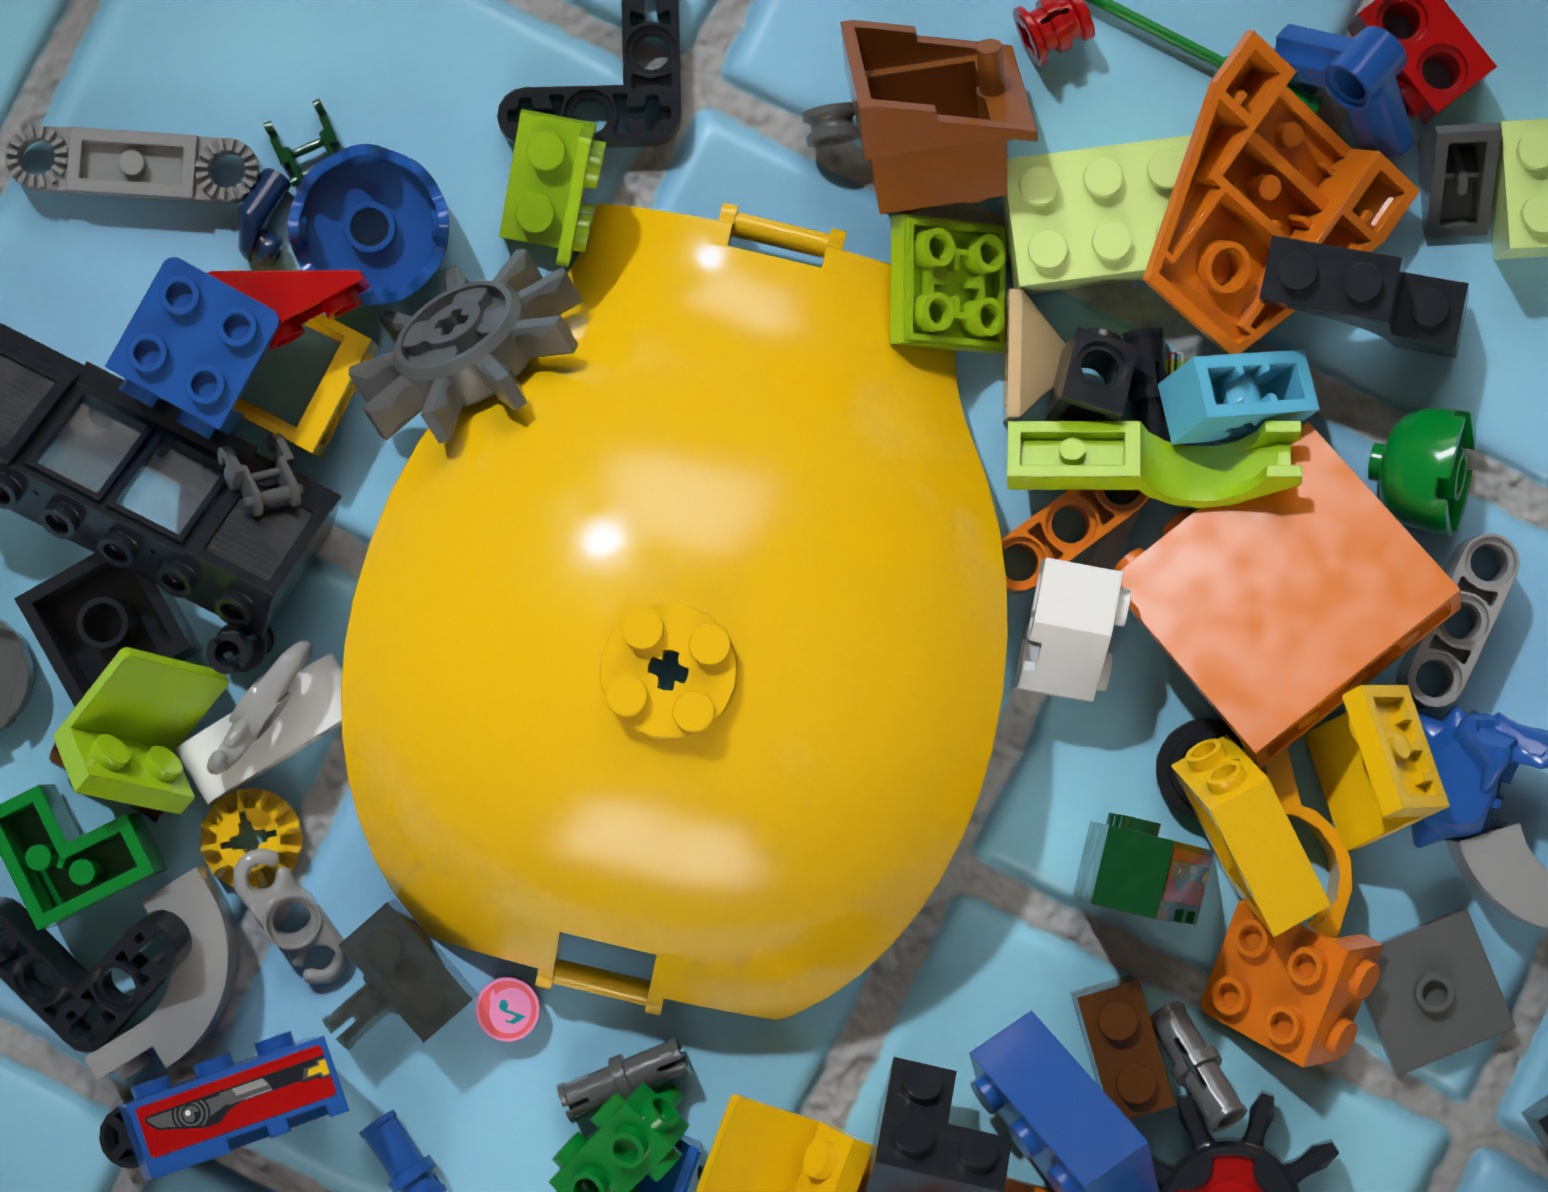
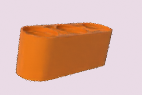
M1067 490L1001 539L1003 551L1009 547L1019 546L1026 549L1034 560V570L1029 579L1014 581L1006 576L1007 592L1023 593L1035 587L1041 560L1047 557L1069 562L1138 511L1148 501L1149 497L1140 490H1136L1131 503L1118 505L1106 497L1104 490ZM1071 509L1082 516L1085 522V532L1080 541L1066 543L1055 536L1052 530V519L1057 511Z

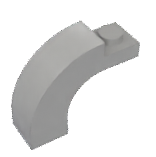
M207 865L194 868L141 901L148 914L154 910L163 909L179 916L189 928L192 946L186 959L170 975L166 993L156 1010L139 1025L84 1058L97 1080L110 1075L114 1071L120 1081L127 1079L154 1062L148 1051L152 1048L155 1049L166 1068L176 1064L194 1051L207 1038L222 1017L235 985L238 969V937L229 903Z

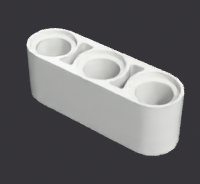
M333 653L318 659L297 673L288 689L291 696L279 716L258 740L254 741L243 756L228 770L214 775L207 770V763L212 753L218 750L232 725L229 722L232 713L194 735L175 749L177 756L207 805L239 789L342 725V667Z

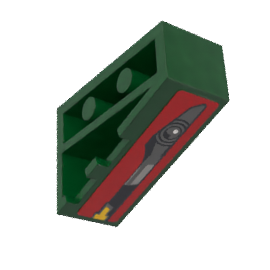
M1109 812L1106 824L1090 821L1073 896L1090 904L1156 920L1197 925L1214 851L1158 837L1160 823Z

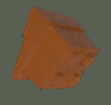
M860 20L841 21L845 71L865 160H868L879 213H912L927 207L959 202L977 203L986 198L1008 195L1007 140L1018 139L1038 142L1037 129L1013 46L1002 44L996 39H985L979 42L917 35L915 26Z

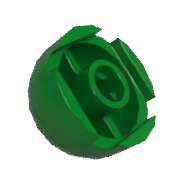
M1448 408L1422 409L1405 415L1395 423L1389 432L1385 444L1374 443L1369 458L1368 479L1379 482L1381 502L1403 527L1423 534L1447 538L1452 537L1451 531L1457 532L1466 507L1473 470L1467 469V451L1465 450H1475L1476 421L1473 412Z

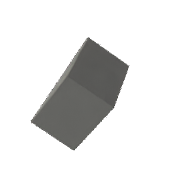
M1499 123L1434 126L1417 142L1422 223L1425 238L1488 235L1502 131Z

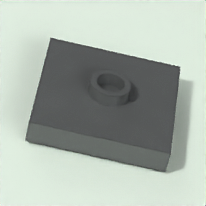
M1460 908L1380 941L1384 945L1377 961V965L1380 967V975L1372 992L1363 1000L1395 1075H1403L1516 1028L1467 908Z

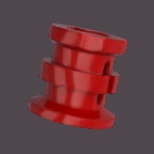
M1038 0L1035 4L1036 9L1030 12L1022 6H1018L1013 10V17L1020 39L1028 54L1038 66H1043L1047 63L1048 52L1055 49L1056 52L1062 53L1072 48L1073 40L1081 38L1087 41L1095 36V27L1084 0Z

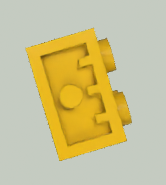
M1360 685L1342 694L1347 710L1346 713L1308 731L1305 735L1335 829L1338 830L1347 851H1356L1450 807L1408 685Z
M734 1094L728 1102L695 1192H857L874 1145L832 1124Z

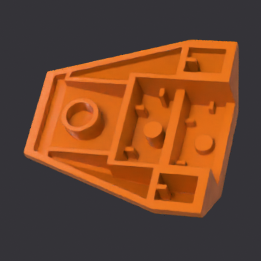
M1247 30L1209 84L1142 278L1146 284L1225 354H1241L1296 311L1263 304L1259 299L1272 235L1372 252L1386 241L1421 191L1380 151L1351 148L1287 87V84L1297 71L1254 30Z

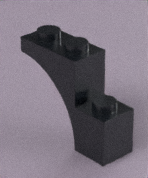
M1272 235L1259 299L1263 304L1302 311L1356 326L1386 339L1396 348L1457 358L1469 299V283L1404 272L1403 258Z

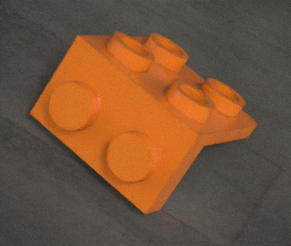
M1242 899L1236 907L1203 993L1201 1007L1212 1018L1303 1068L1339 1060L1350 1049L1356 1037L1357 1024L1354 1023L1362 999H1365L1372 992L1378 981L1380 967L1377 965V961L1384 945L1364 934L1332 938L1304 922L1273 937L1251 911L1244 899Z

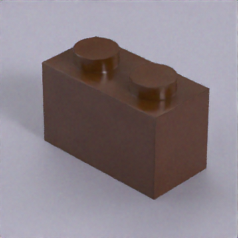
M1127 975L1070 992L1096 1083L1122 1113L1130 1119L1175 1106L1176 1104L1139 979L1133 975Z

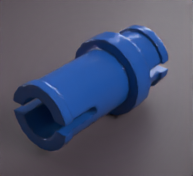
M394 1109L359 1132L362 1139L366 1140L392 1179L387 1184L392 1192H445L447 1190L446 1186L442 1185L432 1170L437 1164L431 1155L423 1157L397 1118Z

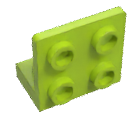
M525 109L521 110L499 237L559 248L556 265L569 267L574 251L585 253L595 205L583 203L585 189H597L606 148V142L594 140L597 123Z
M129 647L122 648L53 735L74 792L181 815L195 797L175 749L182 744L227 688L229 681L226 674L216 672L213 668Z

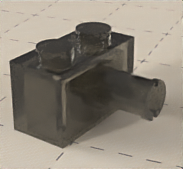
M397 899L386 902L339 944V947L364 974L363 980L365 984L330 1015H326L322 1021L332 1034L351 1017H354L355 1022L336 1038L343 1047L351 1050L357 1041L392 1012L394 1015L399 1014L424 1043L475 999L479 993L421 929Z

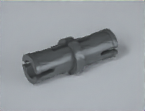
M1180 1001L1169 1003L1154 1012L1150 1018L1156 1036L1174 1064L1171 1073L1179 1086H1187L1208 1121L1207 1125L1210 1130L1218 1132L1227 1129L1240 1121L1248 1110L1240 1102L1219 1067L1223 1059L1215 1046L1206 1045L1186 1012L1185 1005Z
M676 1036L672 1037L667 1042L626 1059L622 1054H618L608 1059L609 1066L570 1082L558 1084L557 1091L562 1107L568 1106L569 1110H566L569 1121L573 1124L578 1122L579 1119L597 1112L616 1091L626 1099L642 1082L651 1089H654L680 1077L691 1075L685 1053L681 1054L679 1051L682 1049V1046Z

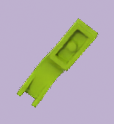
M1008 421L1007 490H1140L1147 497L1176 506L1209 508L1234 505L1302 485V465H1291L1290 443L1301 440V421H1265L1256 432L1238 441L1216 446L1172 445L1171 442L1148 432L1141 421Z

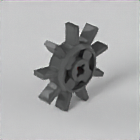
M516 249L492 281L469 283L460 269L454 265L444 270L445 292L429 301L413 316L387 310L379 320L395 343V350L350 366L348 372L349 377L365 401L369 402L362 409L380 437L388 440L421 412L420 415L440 444L451 441L464 407L479 403L496 394L500 401L515 410L524 406L527 401L517 377L526 368L531 358L574 354L579 345L561 314L582 303L583 299L564 267L543 278L527 250Z

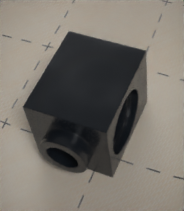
M1078 327L1061 351L1045 419L1052 421H1119L1123 416L1139 346L1122 341L1119 335L1110 330L1102 328L1086 330ZM1082 368H1089L1099 373L1104 380L1105 386L1095 385L1088 381L1082 372Z

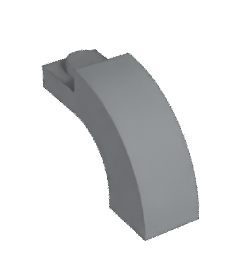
M1504 822L1492 826L1485 833L1464 839L1450 838L1446 840L1451 856L1459 871L1484 900L1511 918L1548 930V869L1531 852L1520 823Z

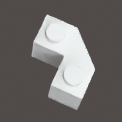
M1047 557L1040 561L1029 624L1023 627L1012 689L1082 702H1093L1096 690L1106 691L1112 666V654H1108L1107 651L1112 637L1113 626L1124 627L1131 597V589L1121 587L1122 571Z

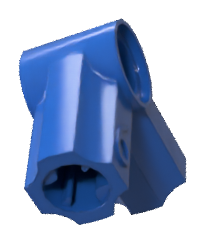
M1288 24L1276 36L1275 51L1297 71L1291 80L1325 88L1334 101L1348 109L1360 149L1380 151L1386 158L1402 156L1415 143L1396 78L1406 67L1407 55L1402 44L1394 35L1380 27L1367 26L1352 38Z

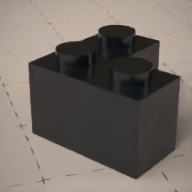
M893 1057L880 1100L872 1144L874 1147L870 1155L864 1192H1004L1012 1138L948 1124L957 1071Z

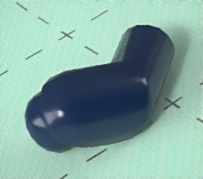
M266 168L239 207L238 241L239 251L248 262L255 260L263 267H270L276 264L284 249L282 237L269 232L270 218L290 189L291 183L280 172Z

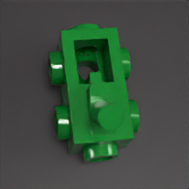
M642 1082L626 1099L616 1091L590 1119L598 1128L587 1139L577 1131L551 1159L560 1168L548 1183L557 1190L556 1192H642L636 1185L647 1174L657 1183L683 1155L675 1145L690 1125L679 1116L677 1111L678 1106L684 1099L680 1089L673 1084L666 1083L655 1093L648 1085Z

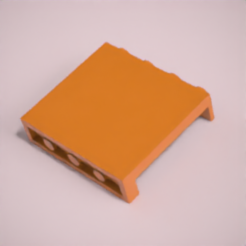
M1309 422L1301 427V440L1290 443L1291 465H1302V485L1234 505L1198 508L1195 512L1191 508L1185 509L1167 523L1162 532L1164 536L1146 551L1142 548L1131 551L1113 569L1123 572L1121 587L1131 589L1129 611L1241 740L1243 751L1259 769L1344 702L1342 694L1360 685H1366L1461 609L1460 588Z

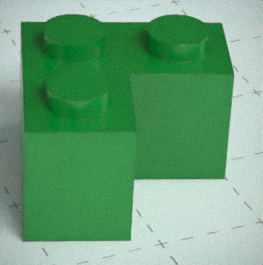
M55 784L37 785L0 804V856L37 931L54 927L168 870L140 812L124 814L80 836Z

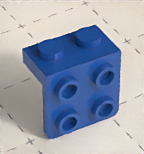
M170 257L160 267L105 367L124 377L118 390L153 408L160 397L180 408L181 410L175 421L207 439L211 438L215 429L233 437L244 417V414L234 408L280 328L281 320L273 309L178 257Z

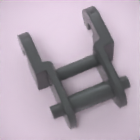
M280 433L269 435L268 437L269 451L271 453L276 452L274 463L276 468L250 473L247 465L240 464L231 446L219 447L217 450L219 464H226L224 478L231 492L240 490L244 506L248 507L255 517L263 514V505L287 500L291 507H296L301 503V494L304 492L302 484L297 483L291 471L294 457ZM276 478L280 487L262 492L259 491L255 483Z

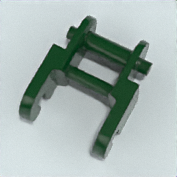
M320 98L312 101L323 126V130L319 132L320 138L293 150L290 147H283L272 121L269 120L263 123L281 166L284 170L292 168L295 174L294 177L289 178L292 187L300 185L306 173L313 167L311 166L301 171L296 158L323 146L328 156L335 154L334 148L341 146Z

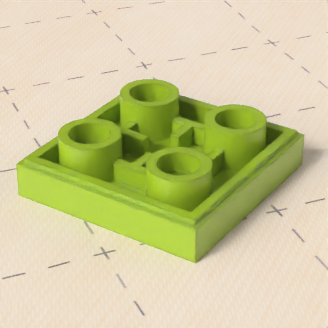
M910 214L891 217L890 345L984 354L1005 352L1006 226Z

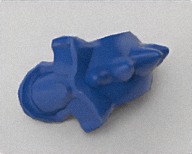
M1454 705L1443 720L1418 712L1450 807L1411 824L1413 844L1417 848H1423L1447 838L1464 839L1489 830L1494 822L1488 818L1491 808L1499 809L1505 796L1499 793L1501 782L1511 784L1519 764H1525L1538 769L1548 768V731L1519 724L1500 712L1493 716L1488 713H1479L1476 710H1472L1467 714L1459 705Z

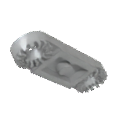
M31 125L26 126L27 128L23 130H18L16 135L10 138L8 141L9 145L4 153L6 155L5 164L11 176L25 188L37 192L232 205L245 200L262 174L261 164L257 155L242 141L233 138L200 137L186 134ZM47 142L55 149V165H52V169L46 171L44 175L38 174V176L28 174L23 167L24 152L33 143ZM224 155H237L245 162V178L243 177L242 182L236 184L234 188L218 187L214 184L211 175L214 163Z

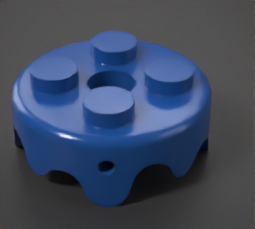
M358 144L349 146L325 158L306 173L296 192L288 214L287 229L291 248L302 270H360L368 279L372 288L359 294L362 299V303L359 306L380 307L398 303L414 295L432 279L442 264L448 246L449 215L441 190L430 173L420 163L401 153L379 145ZM368 209L381 212L389 224L386 238L374 246L360 244L354 239L351 232V224L354 217L359 212Z

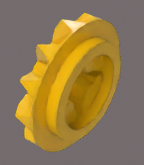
M245 788L233 791L214 802L205 820L200 825V853L209 866L212 875L234 888L233 869L238 860L248 851L243 848H226L225 842L233 841V837L242 834L243 828L241 823L244 822L242 812H245L247 821H251L254 830L265 829L266 832L276 830L277 836L267 838V842L259 844L258 849L265 848L276 851L280 856L278 864L275 866L260 864L258 867L252 868L249 873V882L255 888L270 887L275 881L276 871L279 867L284 866L292 871L299 859L303 843L299 818L288 802L271 791L259 788Z

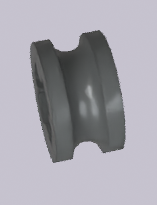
M833 103L804 111L802 113L803 123L811 126V133L806 136L807 146L826 147L859 139L858 126L853 122L855 116L853 103Z

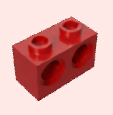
M1374 0L1360 11L1347 26L1353 35L1352 38H1354L1367 26H1377L1384 29L1382 17L1386 13L1400 14L1408 21L1411 28L1410 38L1397 39L1406 52L1407 64L1405 69L1396 78L1407 116L1413 118L1417 115L1424 125L1428 124L1484 80L1497 67L1444 0ZM1437 62L1443 65L1450 76L1449 88L1436 89L1431 87L1423 77V63Z

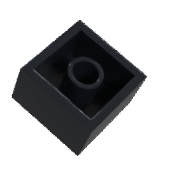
M96 553L14 598L74 707H76L122 648L129 647L181 661L204 650L174 596L165 592L159 585L125 568H118L109 564L102 556Z

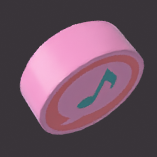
M515 976L497 978L486 985L480 992L476 1002V1018L482 1030L493 1039L504 1042L519 1040L533 1030L540 1018L541 1002L535 988L522 978Z

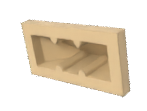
M1009 289L1005 297L1003 423L1018 421L1053 388L1061 351L1066 345L1023 289Z

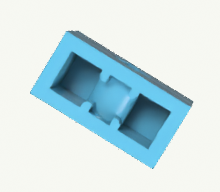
M1305 350L1194 356L1158 384L1172 445L1240 440L1256 432L1265 421H1301L1302 423L1320 410Z

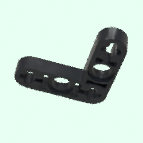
M621 0L623 85L523 87L514 89L505 95L499 104L497 119L500 130L507 141L515 146L518 123L509 122L510 115L520 114L521 104L532 103L535 112L554 115L551 102L563 101L561 117L572 118V113L576 106L588 100L598 101L608 111L607 123L603 129L595 133L594 139L606 142V148L654 147L666 144L672 140L680 129L682 119L679 0H656L657 20L670 17L671 23L669 26L651 21L631 26L632 18L645 21L644 0ZM650 36L659 37L664 40L670 49L667 62L660 68L653 70L644 69L637 64L633 57L634 48L637 43L643 38ZM627 99L625 104L626 113L646 111L647 101L657 100L659 101L661 111L671 112V117L660 120L659 130L647 131L644 120L625 119L628 133H616L619 118L615 100Z
M0 897V924L4 928L0 935V978L66 1044L80 1052H94L117 1035L186 959L191 950L192 937L185 922L173 912L163 909L154 910L130 927L89 973L46 929L37 931L24 906L12 898ZM156 935H158L164 944L161 946L160 952L148 960L141 953L155 940ZM24 946L28 951L19 957L15 952ZM33 961L43 962L50 967L56 979L55 988L46 987L38 981L33 972ZM112 968L123 969L131 976L136 987L135 995L124 994L115 986L112 979ZM98 1003L105 1011L98 1016L90 1027L84 1018L87 1016V1011Z

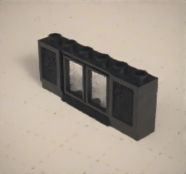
M0 323V508L9 509L43 526L52 535L68 539L102 556L109 564L118 568H125L159 585L168 594L184 598L218 615L225 623L243 628L262 638L331 534L342 496L292 471L297 483L302 484L304 492L301 494L300 505L291 507L287 500L263 505V514L255 517L249 508L244 506L240 490L231 492L224 478L226 464H219L217 450L219 447L231 446L240 464L247 465L250 473L276 468L274 461L256 453L258 447L234 435L230 437L218 429H215L211 438L207 439L175 421L181 410L180 408L161 398H158L155 406L151 408L118 390L124 379L88 361L83 365ZM276 478L255 482L260 492L280 487Z

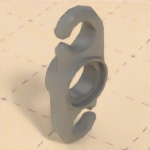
M301 640L289 647L279 656L266 674L260 676L248 689L229 718V722L232 725L218 750L214 751L208 760L207 770L209 773L218 775L228 770L243 756L252 743L258 740L273 724L291 696L288 689L302 665L306 664L311 657L313 646L309 641Z
M265 848L249 851L238 860L233 869L234 889L262 927L268 939L276 946L285 949L288 952L292 965L298 968L305 965L307 953L312 947L327 946L331 949L333 960L327 968L321 970L307 968L304 970L302 977L306 983L323 985L332 983L341 977L348 966V946L319 906L315 897L307 889L298 886L294 882L290 869L284 866L277 869L275 881L270 887L255 888L249 882V873L252 868L260 864L275 866L278 864L280 856L276 851ZM286 902H299L306 906L310 912L307 924L301 930L293 933L283 932L276 928L272 922L275 910Z

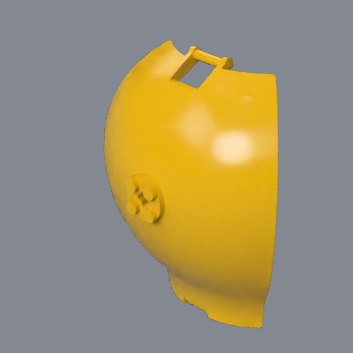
M723 202L718 220L658 209L597 203L585 253L579 252L568 272V276L579 292L583 302L561 314L579 344L574 354L531 358L526 368L517 377L527 401L518 410L500 401L496 394L479 403L462 409L451 441L439 444L428 428L417 443L389 495L369 543L352 601L344 644L341 717L348 781L360 825L377 865L395 896L421 929L432 938L504 960L538 968L535 982L537 987L551 990L552 985L556 984L646 1006L645 1013L660 1016L664 999L748 1016L772 1020L785 1019L830 997L861 975L890 948L917 916L941 880L964 836L979 798L992 754L1004 688L1008 639L1007 581L1000 528L988 480L964 417L958 392L955 351L890 345V263L843 250L847 231L831 228L829 234L738 212V205ZM732 237L824 259L820 268L731 247L730 243ZM666 652L678 653L679 665L689 669L685 683L674 681V689L672 691L659 689L660 678L651 673V666L654 660L664 661ZM563 933L655 954L656 959L651 981L559 959Z

